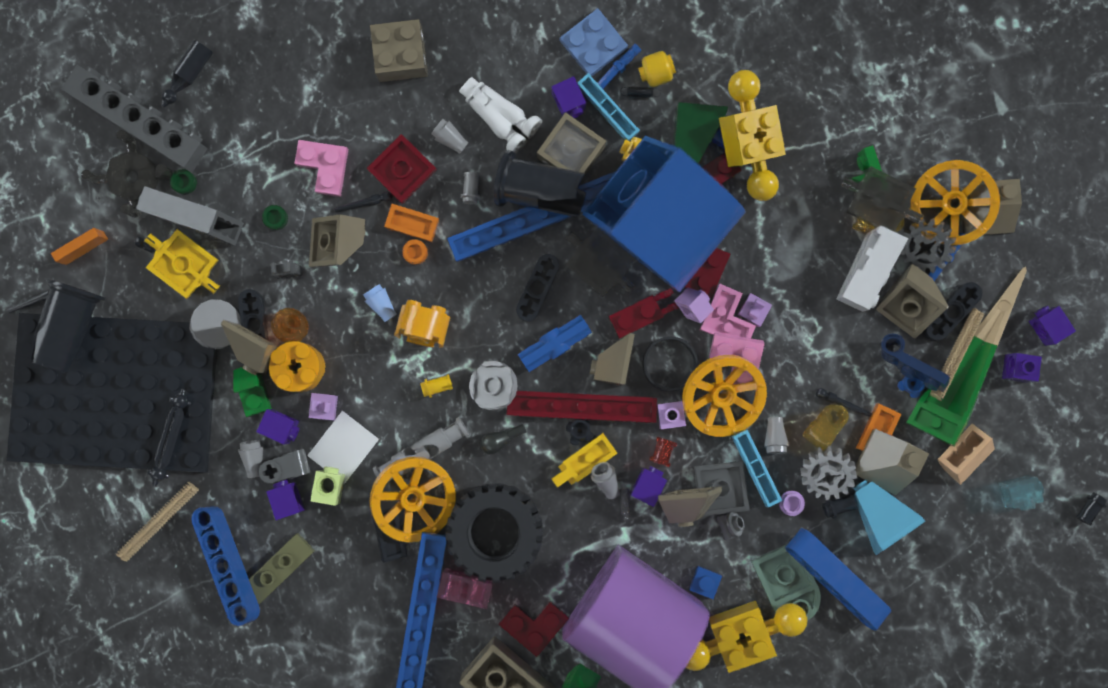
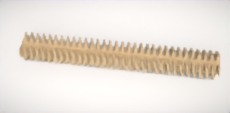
M976 308L970 311V316L966 319V324H964L960 332L961 334H959L960 337L956 340L957 342H955L953 350H951L949 358H947L945 366H943L941 371L950 376L949 385L979 327L978 325L985 315ZM949 385L944 393L938 389L937 391L931 390V396L941 400L945 396Z
M187 482L188 484H185L187 487L183 486L181 488L182 491H178L179 493H176L177 495H174L169 500L170 502H167L168 504H165L158 511L159 513L153 515L154 517H151V520L149 519L150 522L144 524L145 526H142V529L140 528L141 531L135 533L136 535H133V538L131 537L130 542H126L127 544H124L125 546H122L121 551H117L119 554L116 553V555L123 561L130 560L132 555L134 556V553L139 551L141 546L143 547V544L148 542L152 535L154 536V533H157L161 526L163 527V524H166L172 518V515L174 516L181 509V506L183 507V504H186L199 489L192 483Z

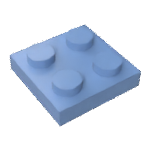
M598 8L560 37V42L584 72L586 74L589 73L591 77L628 49L627 43Z

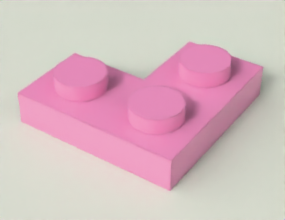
M298 140L294 164L296 166L318 169L315 192L341 197L349 149L343 146Z
M719 284L710 303L714 310L703 321L700 330L710 335L720 333L751 338L756 325L733 316L742 293Z
M714 333L709 357L713 358L720 355L740 356L749 360L759 370L764 341ZM745 370L733 384L754 380L751 374Z

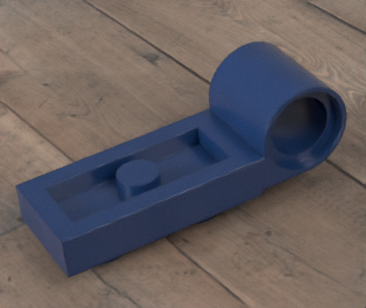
M892 333L883 338L881 355L885 361L898 367L904 376L910 379L915 377L922 381L924 386L930 390L937 391L938 389L944 393L949 385V375L904 353L905 341L902 336ZM889 345H896L900 349L896 352H891L886 348Z

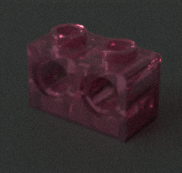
M445 568L442 573L437 598L487 609L493 582L489 580L485 582L478 581V578L473 575L469 577L464 572Z

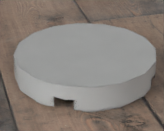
M208 300L201 303L193 311L190 319V331L194 339L202 346L222 349L230 346L221 326L222 321L227 320L241 325L240 315L228 302Z
M497 361L482 363L477 371L475 370L471 375L469 383L472 399L475 400L479 407L492 411L501 410L508 406L514 399L518 387L517 377L513 370L505 363Z

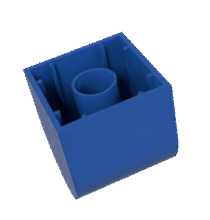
M645 136L582 215L661 280L680 293L746 211L724 187L680 148Z

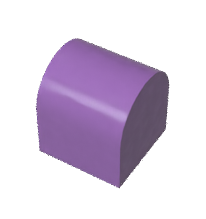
M617 545L569 616L568 621L563 625L562 638L563 641L632 688H670L696 650L706 629L709 611L698 598L620 545Z

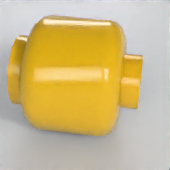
M664 51L643 57L642 67L638 68L642 82L648 81L651 87H657L672 81L673 74L676 73L671 55H666Z

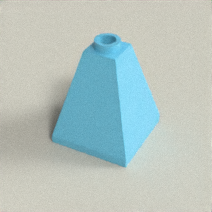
M865 480L853 488L856 492L853 495L872 549L876 555L925 522L923 517L874 482L868 484Z

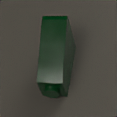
M678 102L675 114L673 146L680 148L698 164L720 126L719 118L725 117L728 106Z

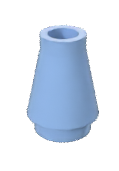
M380 284L363 294L366 299L364 302L384 322L396 315L386 289H382Z

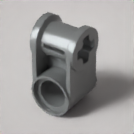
M304 449L262 463L259 468V476L266 483H274L311 473ZM271 467L277 468V472L274 474V476L268 475L267 471L270 470Z

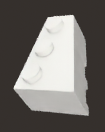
M883 226L868 232L837 296V300L862 312L874 308L880 297L878 293L882 286L886 284L890 271L908 238Z

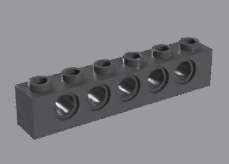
M76 65L61 90L191 173L194 171L208 149L201 144L202 138L191 131L188 135L181 131L183 126L171 118L168 121L160 118L162 115L160 111L150 105L146 109L140 105L142 100L129 92L127 96L120 92L122 87L110 79L107 82L99 79L101 74L88 66L85 70ZM99 87L98 93L92 96L93 90ZM116 100H120L119 105L113 109V103ZM140 112L139 119L133 122V116ZM160 125L159 133L153 135L154 128ZM181 138V144L173 148L174 141Z

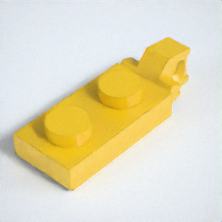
M602 433L564 460L558 466L561 472L554 476L552 481L556 487H559L567 480L571 485L579 482L591 473L592 468L596 464L608 461L617 452L604 433Z

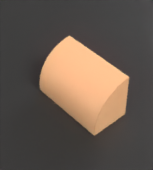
M971 424L961 434L955 447L950 446L938 458V462L961 485L995 450L993 439Z

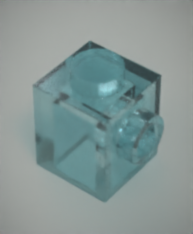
M1026 475L998 482L1005 507L1029 510L1035 508L1036 503L1044 502L1042 496L1044 488L1038 477Z

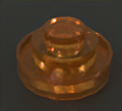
M293 308L280 309L271 321V329L274 335L284 343L300 342L309 330L306 317L300 311Z

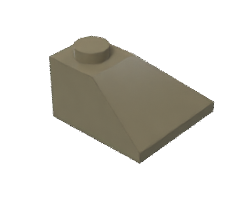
M1020 179L995 180L1000 194V208L994 224L984 235L1014 233L1022 205ZM980 183L967 198H990L986 184ZM966 186L960 187L959 191L962 192ZM968 206L967 209L983 223L988 215L990 206ZM962 215L963 234H968L977 229Z
M341 214L312 218L309 267L336 266L344 263L363 245L365 219Z
M911 264L894 282L877 305L876 310L915 339L948 308V304L933 278L914 264Z
M223 320L221 326L237 360L244 364L243 369L254 375L258 372L266 374L269 369L271 353L279 346L238 323Z
M629 333L599 354L597 360L592 359L590 374L594 375L593 380L620 386L625 385L635 334Z
M873 429L857 461L855 471L860 478L868 482H874L885 491L897 495L919 476L929 453L906 441Z
M722 486L673 490L659 495L658 500L669 523H678V527L693 526V522L701 519L720 495Z

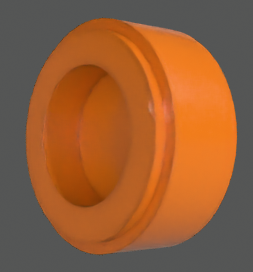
M413 239L404 245L402 253L408 263L419 265L427 259L428 249L422 241Z

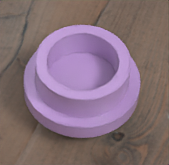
M787 491L781 495L782 501L779 502V507L783 513L789 516H796L802 512L805 502L800 493Z

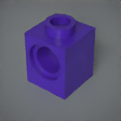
M574 76L551 86L553 98L562 117L565 112L573 118L583 114V110L586 109V101Z
M1048 305L1044 306L1034 313L1036 315L1034 318L1029 320L1044 346L1055 345L1076 332L1060 306L1051 308Z
M1021 353L1005 354L1002 379L1020 382H1039L1042 357Z
M266 409L256 432L281 444H289L290 441L296 439L300 428L297 427L299 421L274 409Z
M650 466L649 470L642 468L630 495L654 507L658 496L667 482L662 477L664 472Z
M284 480L272 484L274 489L266 491L275 520L305 510L296 482L288 484V481Z

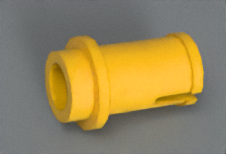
M449 374L428 381L426 378L424 379L425 382L420 383L424 397L429 396L431 398L433 394L450 389L453 390Z

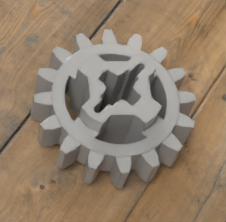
M828 446L827 451L823 452L818 447V454L815 455L809 452L810 460L803 459V468H800L801 476H803L802 484L807 485V492L809 493L815 490L816 498L824 494L826 500H829L830 495H834L836 499H839L840 492L848 494L847 486H855L853 480L857 478L855 463L850 461L848 453L842 456L841 448H838L836 452H832L831 446Z

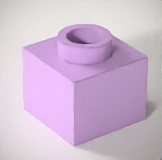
M687 287L675 300V303L685 317L698 323H702L714 310L708 302L710 298L702 290L697 291Z
M682 401L657 404L659 429L686 426ZM671 410L676 412L674 420H670L667 416Z

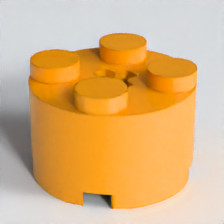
M407 300L406 305L401 306L394 336L400 339L402 334L407 336V342L426 347H434V343H438L439 348H443L450 317L446 314V309L434 305L430 309L422 307V303L418 301Z
M297 341L287 342L271 353L269 373L279 388L291 392H307L314 389L324 376L325 361L322 354L313 346ZM296 363L301 364V368H298V371L293 369Z

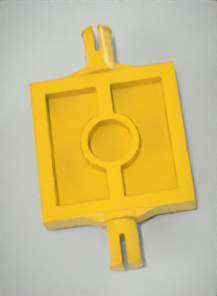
M176 229L172 236L164 242H161L151 233L144 240V242L156 250L154 258L146 268L186 299L201 285L212 292V294L217 291L215 289H219L220 285L208 278L210 271L219 260L179 229Z

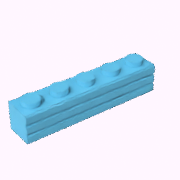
M589 73L577 83L585 97L624 140L630 141L632 137L639 133L638 127L633 124Z
M748 430L732 435L731 437L764 505L770 507L781 502L782 499Z

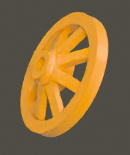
M963 160L946 161L927 170L917 181L911 195V214L915 224L919 226V221L923 219L920 208L943 207V210L934 218L935 225L940 224L950 214L952 231L949 238L956 237L955 243L951 245L966 244L984 235L994 224L999 213L1000 194L992 176L979 165ZM959 169L977 175L962 192L959 191ZM951 170V191L948 192L933 177ZM984 181L989 190L990 198L968 199L967 197ZM927 183L943 197L942 200H920ZM953 199H959V207L953 208L951 206V201ZM968 206H990L988 215L983 223L967 209ZM962 214L977 229L959 236V215ZM926 231L927 233L936 234L932 231Z
M736 355L716 356L700 364L687 379L682 395L683 409L693 426L704 434L714 437L735 435L747 429L757 420L765 406L767 387L763 375L749 360ZM735 366L736 368L723 380L722 367ZM745 370L751 374L754 380L733 384ZM714 372L715 382L713 384L702 381L708 373ZM696 388L709 392L693 402ZM755 390L753 404L737 396L739 392ZM711 402L705 421H702L695 411ZM733 403L748 411L737 421L734 420L730 408ZM719 407L723 410L727 425H712Z
M424 457L402 458L388 465L376 478L370 494L371 513L379 528L389 537L402 542L421 541L422 532L437 534L447 524L448 517L455 506V487L449 474L436 462ZM414 467L410 483L406 484L398 472ZM423 468L429 469L438 475L418 486ZM391 478L394 479L401 489L399 492H382ZM443 483L445 498L424 494ZM413 493V498L408 500V495ZM381 500H399L384 516L382 515ZM424 503L443 507L439 516L434 521L424 509ZM405 509L402 531L394 528L389 523ZM414 511L418 512L427 524V527L411 531Z

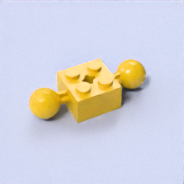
M740 70L731 76L728 82V91L734 100L740 102L741 113L719 118L728 167L751 163L753 173L747 181L748 193L755 200L767 201L776 195L779 181L773 172L767 170L766 159L786 155L777 105L756 109L754 99L760 91V80L754 72Z
M756 600L709 617L715 639L706 642L701 639L685 667L693 671L701 670L709 664L711 656L721 653L728 673L776 657L777 654L770 635L779 632L789 637L800 635L807 626V615L799 605L787 603L777 609L774 618L764 621ZM744 633L746 638L741 640L739 634Z

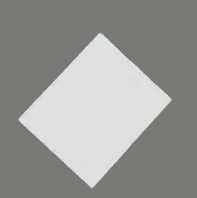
M342 411L307 456L322 468L325 466L338 468L339 473L345 474V484L379 439Z

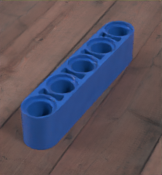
M216 506L196 509L192 514V525L230 623L241 626L256 620L260 613L259 604L223 511ZM207 513L210 515V522H209V523H207V521H206V514H207ZM216 536L219 539L218 547L216 546L214 541ZM224 560H226L228 563L227 570L224 568L223 565ZM233 583L237 586L236 594L232 589ZM242 607L246 610V618L241 613Z
M800 528L785 547L786 551L871 630L877 631L891 613L890 607L806 529Z

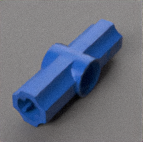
M579 315L559 329L557 327L539 338L540 341L521 351L518 356L528 372H531L548 360L559 357L571 349L570 346L586 338L592 332L583 317Z

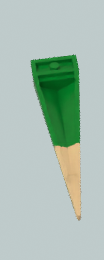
M1026 267L1022 268L977 328L960 362L961 364L958 366L957 372L954 374L953 380L946 390L945 396L938 400L931 396V390L928 389L917 402L907 420L908 425L955 447L969 422L1027 272Z

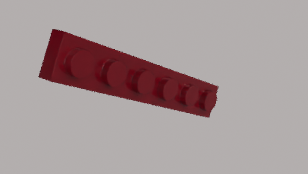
M516 391L514 399L507 406V415L656 423L657 398Z

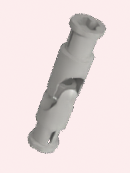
M457 417L454 423L444 429H437L414 443L411 447H407L392 456L391 460L382 466L373 467V471L376 477H378L388 465L406 457L432 459L452 447V443L464 436L469 437L470 433L461 418ZM426 445H434V447L428 452ZM414 467L404 469L398 473L403 476L412 471Z

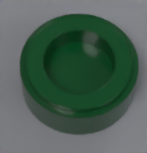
M176 170L170 177L171 188L179 194H190L196 188V177L188 170Z
M270 205L264 209L262 221L271 230H281L288 222V214L282 207Z

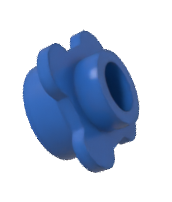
M904 376L903 380L898 382V389L901 391L905 390L912 398H918L920 392L925 387L923 382L915 377L910 379Z

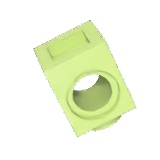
M326 466L324 470L316 471L311 501L335 506L340 504L345 474L339 473L338 468ZM326 478L331 479L334 483V489L331 492L326 491L323 487V482Z

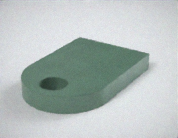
M787 544L750 560L775 613L784 604L804 602L806 604L805 613L807 620L816 614L821 602L819 587L814 577L786 551L785 547Z

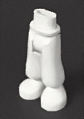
M473 77L469 78L459 91L466 97L465 101L488 124L495 135L500 139L508 141L507 151L511 150L516 154L527 142L526 138L515 132L512 126L519 128L530 139L542 123L538 116H531L529 119H526L521 108L503 98L483 82L478 83Z

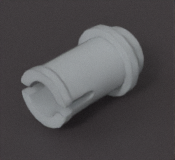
M464 173V188L461 198L465 204H477L480 199V195H478L479 173Z

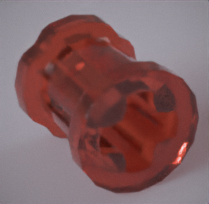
M656 437L657 444L653 456L649 457V461L670 467V457L677 443Z

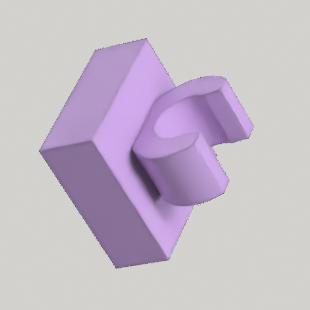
M750 293L737 316L757 327H761L772 305Z
M311 393L308 418L335 420L338 396Z

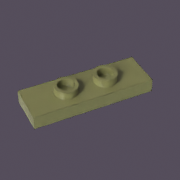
M299 533L291 538L249 579L258 604H261L315 552Z

